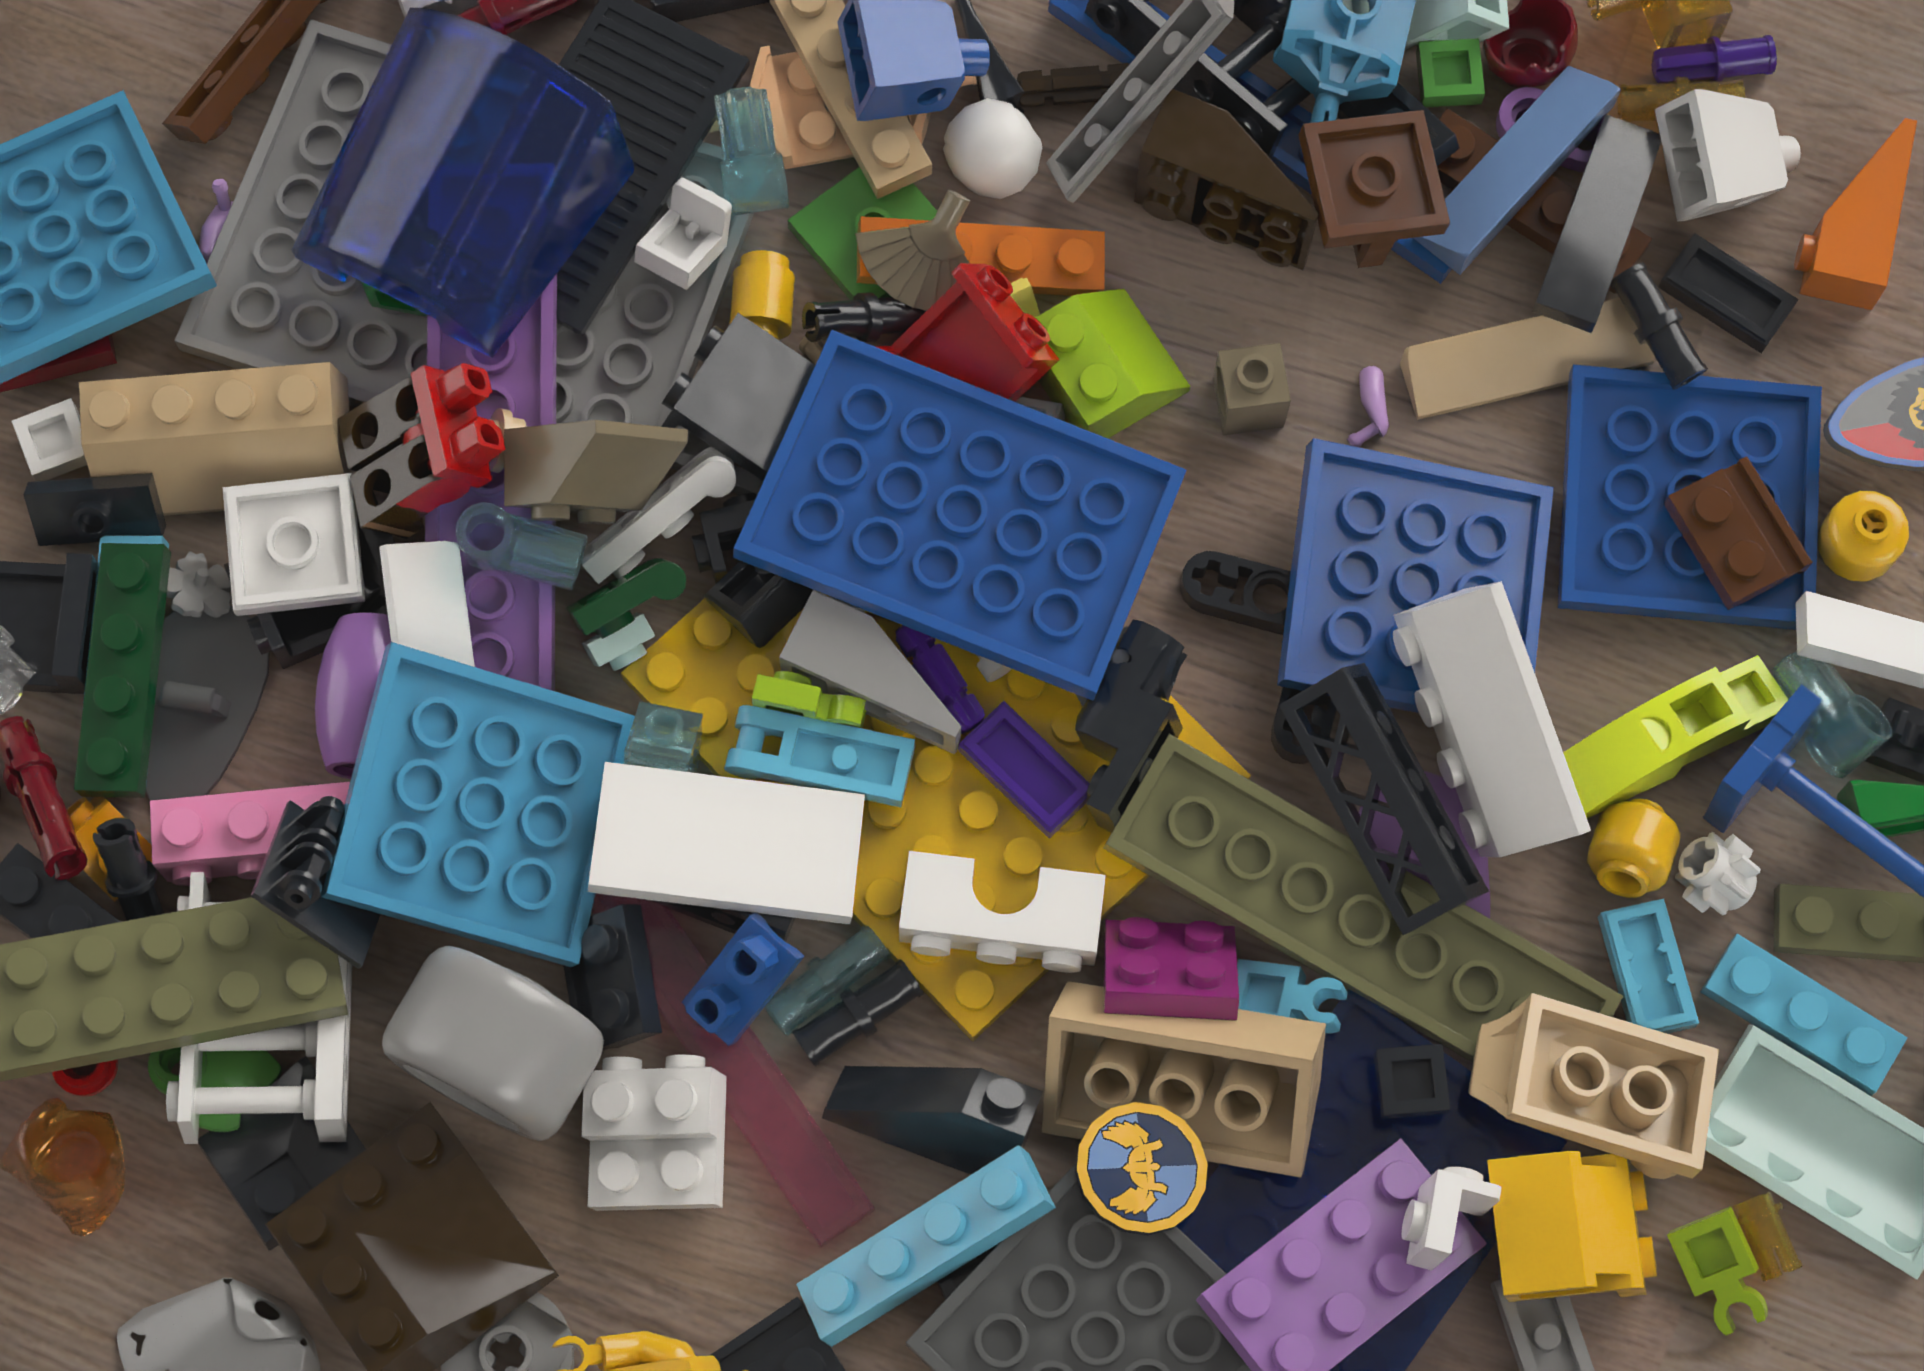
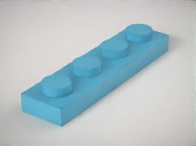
M1018 1145L796 1285L820 1340L833 1347L1056 1207L1030 1154Z

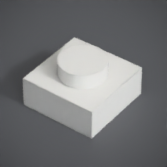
M71 398L12 420L22 451L35 481H46L87 465L81 445L80 415Z

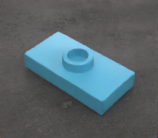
M1664 898L1601 912L1597 918L1618 993L1623 995L1621 1003L1626 1021L1667 1034L1695 1028L1699 1024V1020Z

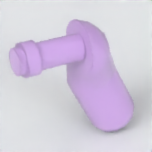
M224 179L213 181L212 189L216 194L218 205L214 207L207 217L200 232L199 249L206 264L233 203L229 199L228 185Z
M1367 366L1359 374L1361 402L1372 423L1357 433H1352L1348 436L1347 441L1350 446L1360 447L1362 443L1378 433L1383 438L1389 427L1384 376L1382 370L1376 366Z

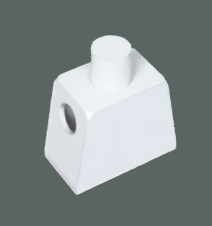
M1694 89L1655 109L1677 222L1742 207L1778 192L1786 187L1788 182L1786 172L1793 171L1800 161L1799 143L1792 136H1779L1774 109L1767 102L1703 89Z

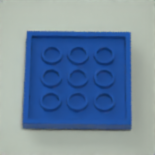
M1573 364L1568 380L1557 608L1796 630V602L1806 591L1816 593L1822 387L1699 376L1690 383L1673 390L1664 372ZM1747 456L1813 563L1806 571L1800 574L1797 573L1785 579L1783 583L1728 610L1664 506V502L1668 495L1722 468L1726 469Z
M1313 438L1306 445L1277 686L1303 691L1343 667L1365 663L1390 708L1419 713L1415 702V692L1420 690L1412 666H1405L1396 651L1393 631L1398 629L1393 615L1462 589L1501 581L1535 673L1554 487Z

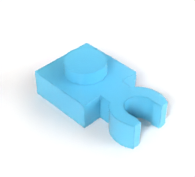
M1238 959V1009L1326 1023V1034L1340 1031L1341 1023L1336 1014L1319 1012L1318 1009L1321 1003L1327 999L1347 1000L1348 992L1341 981L1335 978L1323 977L1305 985L1306 975L1301 966Z

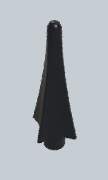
M955 0L966 38L985 39L990 50V63L986 75L983 77L976 76L980 101L990 98L1011 103L1014 108L1024 113L1023 107L1019 104L1024 90L1006 66L987 35L971 1Z

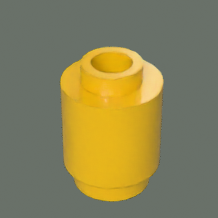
M766 250L751 251L741 256L740 266L736 267L733 271L730 323L737 313H740L778 340L786 338L791 334L795 275L789 269L790 261L786 256Z

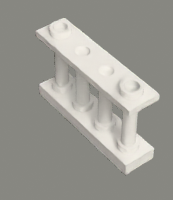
M191 872L189 896L178 897L177 911L225 902H211L204 872ZM338 955L349 1015L181 1047L179 1081L168 1082L166 1111L168 1121H177L184 1144H198L200 1114L303 1113L304 1120L315 1121L319 1142H346L352 964ZM306 1050L307 1057H316V1079H304L303 1086L201 1087L203 1051Z

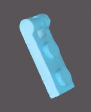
M742 705L739 707L734 726L740 732L736 748L728 750L724 767L725 771L749 779L763 778L802 787L865 794L864 800L902 807L915 749V739L757 706ZM765 736L782 738L778 756L761 752Z

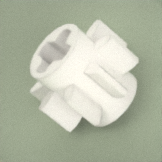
M1714 832L1709 833L1708 837L1694 840L1682 852L1678 864L1679 873L1675 875V879L1686 887L1682 897L1702 913L1710 906L1722 916L1726 915L1728 910L1740 908L1754 894L1757 885L1756 875L1761 870L1749 860L1753 850L1734 834L1725 841Z

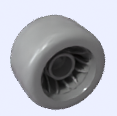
M453 946L438 948L429 955L388 1023L382 1040L384 1054L395 1065L417 1080L485 1119L518 1135L537 1141L551 1138L561 1128L599 1062L604 1044L601 1031L588 1018L538 983L482 956Z

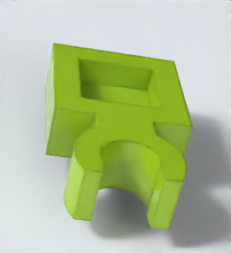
M777 671L774 677L758 674L752 695L753 706L862 729L867 712L865 709L866 700L849 695L822 693L821 687L812 686L810 678L789 671Z
M1731 1206L1668 1232L1667 1237L1694 1297L1713 1290L1717 1299L1713 1311L1714 1321L1718 1329L1725 1336L1733 1333L1736 1328L1729 1314V1306L1733 1303H1745L1751 1308L1757 1323L1765 1321L1768 1316V1308L1764 1297L1756 1289L1747 1286L1743 1280V1277L1756 1273L1759 1266Z

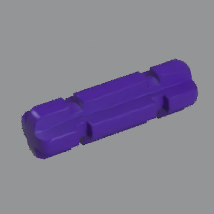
M901 625L895 631L896 642L907 658H914L912 660L913 668L961 725V735L976 728L984 720V709L974 694L966 693L968 685L942 644H935L936 640L934 637Z

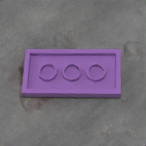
M1400 1138L1201 1293L1196 1301L1251 1371H1330L1487 1243L1463 1213L1458 1211L1452 1253L1433 1270L1406 1264L1410 1241L1402 1239L1403 1219L1410 1201H1417L1419 1187L1431 1174Z

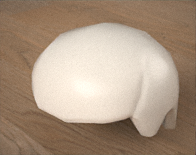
M987 98L965 106L949 123L944 135L945 145L943 151L954 176L972 192L980 196L1002 199L1022 191L1036 175L1042 152L1041 139L1033 130L1026 116L1014 108L1011 103Z

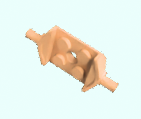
M770 46L760 47L748 89V97L742 98L743 102L726 104L710 129V133H713L714 131L747 125L748 132L756 133L773 161L784 170L854 157L831 113L825 108V102L799 54L791 52L771 56ZM965 76V80L960 87L977 85L976 76ZM931 112L906 116L921 144L927 133Z

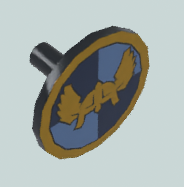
M1133 1102L1110 1108L1089 1125L1077 1147L1075 1175L1082 1198L1099 1219L1121 1232L1148 1236L1172 1230L1194 1212L1206 1190L1208 1164L1200 1139L1184 1119L1162 1106Z

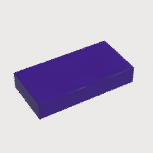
M1005 701L994 709L958 744V751L1049 839L1088 801L1087 790L1090 783Z

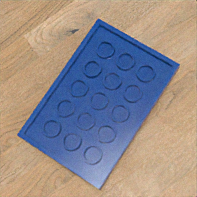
M831 330L733 548V558L1094 701L1187 470Z

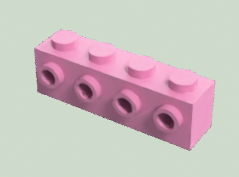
M350 782L150 801L152 864L167 882H172L179 886H190L191 872H204L207 883H210L212 878L237 875L241 879L257 880L287 802L291 800L306 810L314 802L320 801L321 798L333 796L345 804Z

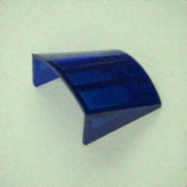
M410 7L291 250L295 258L342 282H345L350 275L435 318L442 333L493 358L631 177L635 165L612 103L582 80L528 46L487 26L441 11Z

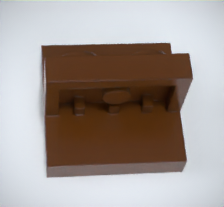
M1424 110L1303 124L1298 136L1314 207L1319 213L1317 220L1324 249L1353 245L1358 268L1382 265L1394 243L1399 239L1445 234L1450 225V220Z

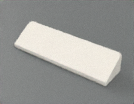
M434 541L385 544L380 546L391 642L475 667L458 543Z

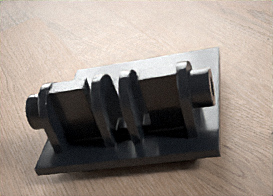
M325 796L304 810L290 800L285 806L251 897L359 969L363 966L381 914L321 897L326 874L332 865V858L336 854L338 846L336 835L339 824L344 816V804L336 797Z

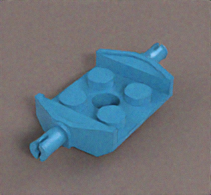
M1291 0L1282 41L1274 52L1272 61L1313 94L1315 104L1310 123L1336 120L1339 105L1343 102L1387 97L1397 85L1416 0H1367L1369 12L1365 14H1356L1349 11L1342 0Z

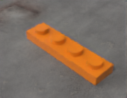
M861 216L858 222V233L909 227L911 224L925 223L929 220ZM959 222L956 228L957 240L965 251L964 255L969 263L991 265L1003 273L1010 283L1027 277L1034 294L1073 296L1104 291L1105 231ZM857 245L856 283L877 284L867 271Z

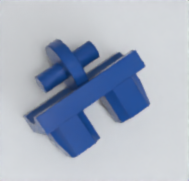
M754 913L746 919L681 1003L685 1005L686 1012L708 1033H715L730 1046L740 1039L805 956L797 948L781 939L761 915Z

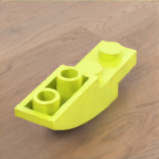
M1757 655L1722 672H1719L1714 667L1629 711L1564 751L1563 754L1586 817L1590 818L1604 811L1609 805L1626 801L1674 778L1684 765L1767 727L1789 699L1760 657Z

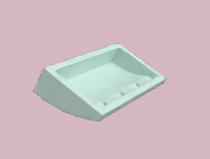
M1749 1024L1714 1083L1705 1150L1908 1275L1918 1279L1924 1270V1128L1756 1026Z

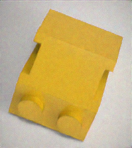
M1562 1151L1487 1160L1490 1183L1502 1187L1500 1201L1493 1206L1503 1294L1508 1302L1617 1291L1620 1297L1647 1295L1645 1278L1657 1277V1268L1652 1236L1639 1238L1636 1211L1648 1210L1645 1179L1643 1172L1638 1170L1630 1171V1164L1627 1158L1614 1154L1581 1157L1580 1151Z

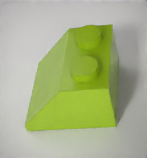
M1125 288L1076 294L1035 317L1049 333L1050 341L1047 344L1060 359L1038 381L1052 402L1063 404L1065 422L1105 438H1110L1190 391L1191 386Z

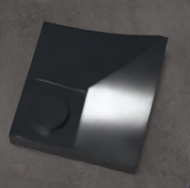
M305 1056L298 1060L271 1086H303L304 1079H316V1070ZM303 1113L241 1114L240 1127L237 1130L229 1132L209 1131L198 1138L200 1149L268 1251H271L279 1244L265 1224L366 1150L348 1121L346 1142H319L315 1121L304 1120Z

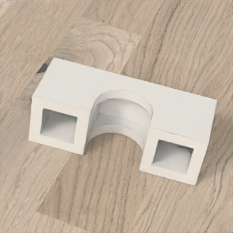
M909 851L899 923V942L911 943V951L928 956L950 955L951 948L977 951L976 958L978 960L1002 965L1014 964L1016 956L1042 959L1041 966L1043 968L1066 973L1080 972L1081 964L1094 966L1106 875L1040 867L1038 888L1032 902L1019 912L998 914L981 905L974 894L972 885L975 859Z

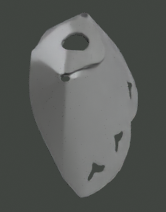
M222 1278L143 1308L123 1324L117 1332L119 1356L125 1371H165L167 1369L169 1371H320V1362L315 1342L301 1323L299 1316L286 1301L233 1278ZM259 1301L266 1302L279 1313L280 1318L277 1320L262 1318L255 1312V1303ZM133 1332L137 1335H145L140 1356L136 1352L137 1342L131 1337ZM303 1338L307 1341L306 1346L300 1344Z

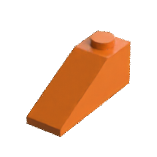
M1905 118L1826 211L1813 234L1802 235L1794 263V270L1803 272L1799 294L1868 310L1873 309L1888 283L1917 120Z

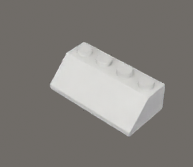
M1502 581L1462 589L1393 615L1398 629L1393 631L1394 645L1403 664L1407 667L1412 666L1420 688V690L1415 692L1416 706L1425 725L1429 728L1434 727L1442 749V751L1437 753L1438 767L1448 787L1456 788L1464 810V812L1459 813V824L1468 845L1472 849L1477 848L1480 857L1500 858L1591 831Z

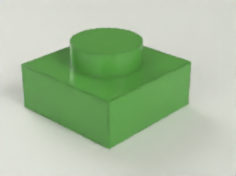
M1479 38L1418 42L1416 49L1421 103L1425 107L1482 104L1485 88Z

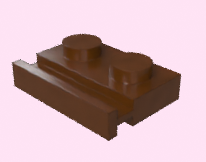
M1747 456L1726 469L1722 468L1668 495L1664 502V506L1728 610L1783 583L1785 579L1806 571L1813 563Z

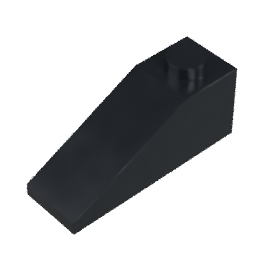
M844 1066L824 1109L822 1119L971 1175L1018 1145L1024 1149L1043 1091L982 1068Z

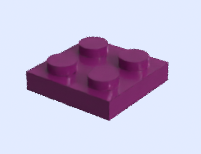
M1130 917L1125 920L1105 919L1104 1013L1237 1020L1239 985L1235 926H1222L1204 920L1185 924L1154 922L1143 917Z

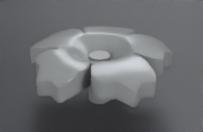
M189 551L185 558L177 561L176 569L170 567L166 597L174 598L171 605L173 610L183 616L197 618L202 615L203 611L214 618L229 612L232 595L229 593L231 592V583L223 567L216 564L208 570L205 555L203 553L195 554L192 551Z

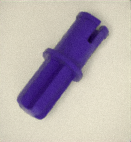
M1771 35L1721 42L1717 36L1708 37L1706 44L1657 49L1653 52L1651 66L1653 76L1660 85L1708 79L1712 85H1718L1722 83L1723 78L1763 73L1765 75L1773 74L1776 70L1777 54L1775 42Z

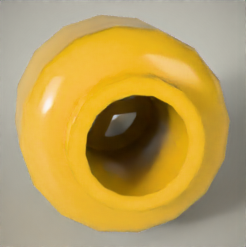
M1858 491L1849 494L1833 506L1823 520L1818 532V551L1825 565L1842 578L1850 581H1869L1883 576L1903 554L1909 540L1908 520L1902 508L1892 498L1876 491Z
M1633 799L1631 801L1609 805L1599 817L1588 849L1587 862L1593 874L1597 877L1599 884L1607 891L1626 898L1641 897L1645 893L1660 889L1668 881L1679 848L1681 833L1674 820L1665 813L1660 805L1653 801Z

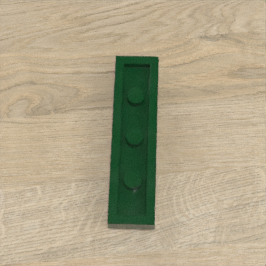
M101 544L74 791L81 797L145 798L171 551L164 544Z

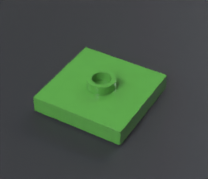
M858 167L789 218L788 229L850 300H853L857 293L872 292L878 298L892 297L878 284L856 283L857 241L855 233H858L860 217L930 221L935 217L937 210L914 183L877 199L861 168Z

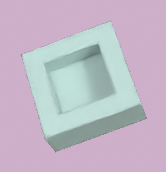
M643 613L633 614L635 620L608 637L602 639L600 635H595L581 643L594 666L600 667L609 662L613 671H616L647 654L642 643L653 638L655 634Z

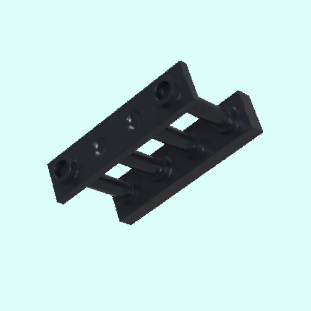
M1089 0L1084 12L1094 20L1104 33L1111 35L1135 57L1167 21L1147 4L1149 0ZM1234 0V15L1255 33L1217 64L1203 53L1173 89L1227 110L1268 157L1272 159L1287 127V124L1281 118L1311 93L1295 79L1291 78L1265 101L1260 102L1238 83L1236 79L1272 50H1276L1281 44L1291 0Z

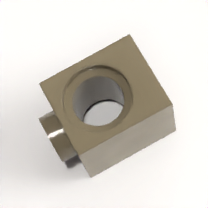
M1281 343L1218 351L1213 382L1223 436L1283 428L1291 398Z

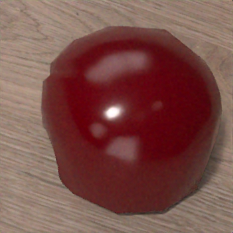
M1520 0L1519 4L1508 12L1509 29L1484 40V55L1489 70L1512 87L1523 88L1547 85L1552 83L1567 66H1570L1576 53L1578 26L1572 7L1563 0Z

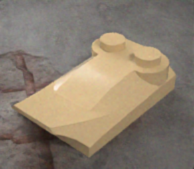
M1531 993L1522 1004L1510 1013L1481 1025L1477 1037L1468 1093L1495 1109L1506 1119L1627 1158L1638 1171L1643 1172L1644 1175L1650 1178L1666 1179L1679 1174L1693 1179L1703 1169L1719 1049Z

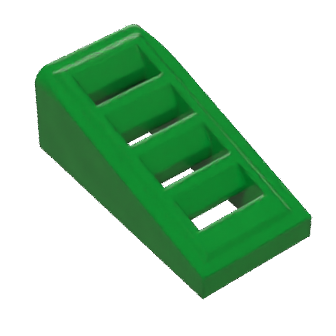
M1851 780L1837 794V800L1887 838L1924 831V785Z

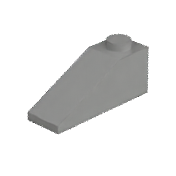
M813 590L779 656L781 671L794 672L810 678L812 686L821 687L822 693L849 695L866 700L865 709L867 710V715L955 755L958 750V744L961 742V725L873 617L866 614V610Z

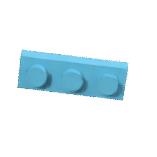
M1736 934L1731 939L1700 993L1870 1096L1877 1092L1908 1038L1739 934Z

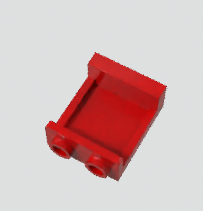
M960 263L951 272L957 282L891 346H875L1014 402L1060 360L1047 344L1050 341V336L1045 327L1035 317L1021 310L1011 297L1013 287L1009 280L997 268L987 264Z

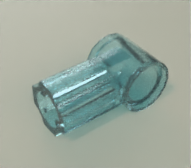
M751 86L729 89L721 95L714 96L723 161L719 162L724 199L732 205L731 216L789 208L782 154L776 153L773 121L766 89H755Z
M485 502L471 505L463 511L456 523L455 532L462 555L470 565L480 570H501L571 591L578 578L588 540L587 535L510 514L494 503ZM487 522L500 526L504 530V538L495 549L481 551L472 547L469 543V536L472 530L479 524Z
M1796 651L1787 655L1773 668L1774 673L1772 676L1788 699L1801 684L1822 699L1820 706L1807 727L1809 733L1805 736V744L1812 758L1827 773L1836 778L1843 779L1847 777L1892 737L1891 724L1883 712L1869 699L1862 695L1854 694L1833 664L1797 655Z

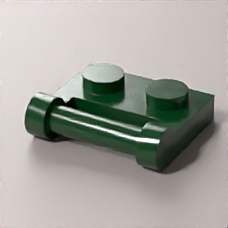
M652 558L636 566L623 577L610 581L567 606L566 609L578 630L584 635L595 631L603 639L632 623L635 618L630 610L651 597L656 596L662 600H672L681 595L686 587V575L679 565L663 558Z

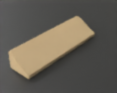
M1618 297L1604 301L1592 333L1541 315L1407 347L1404 350L1400 367L1416 419L1420 420L1568 385L1569 372L1573 364L1632 370L1653 365L1655 357L1647 343L1640 344L1634 335L1638 328Z

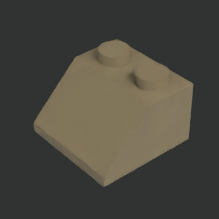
M603 420L504 429V506L531 508V520H570V512H577V523L614 524L616 523V512L639 511L644 508L688 443V430Z

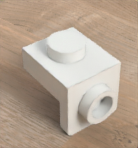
M680 178L673 185L669 211L636 244L634 262L687 290L727 247L732 212L731 203L710 190L704 189L685 178Z
M1447 1167L1443 1170L1438 1169L1419 1187L1417 1201L1411 1200L1406 1209L1401 1233L1403 1240L1410 1241L1406 1264L1428 1270L1436 1268L1452 1253L1458 1211L1483 1216L1500 1201L1502 1187L1483 1181L1481 1173L1469 1168Z

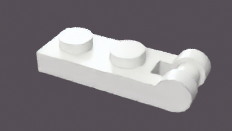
M708 447L661 484L642 510L627 512L616 523L583 548L582 566L598 584L612 573L616 578H621L629 573L644 558L645 552L642 548L660 533L667 539L679 532L694 516L690 509L707 495L714 498L724 497L733 490L736 483L733 461L713 447Z

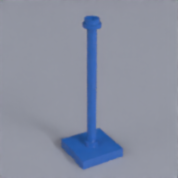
M1801 684L1723 778L1703 819L1724 833L1762 786L1771 792L1777 787L1924 898V865L1793 767L1796 760L1788 754L1800 741L1822 702L1820 697Z

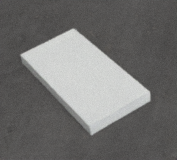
M605 762L588 892L850 924L853 913L865 794Z

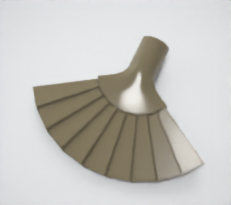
M948 190L935 217L928 222L911 224L909 227L855 233L859 254L867 271L876 283L895 300L912 308L927 311L957 282L951 272L960 263H969L964 255L965 251L957 240L956 228L970 200L957 192Z

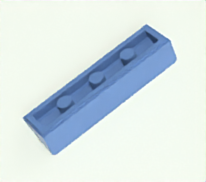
M1567 66L1447 196L1445 203L1450 225L1445 234L1416 237L1414 239L1461 275L1599 124L1605 115L1610 112L1617 101L1621 89L1610 81Z

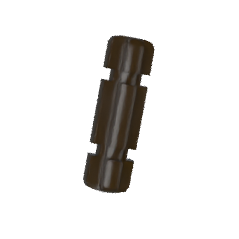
M1130 64L1107 65L1108 71H1100L1099 65L1050 69V75L1042 76V70L1022 71L1017 75V82L1024 90L1019 104L1027 108L1045 106V100L1052 99L1053 105L1098 102Z

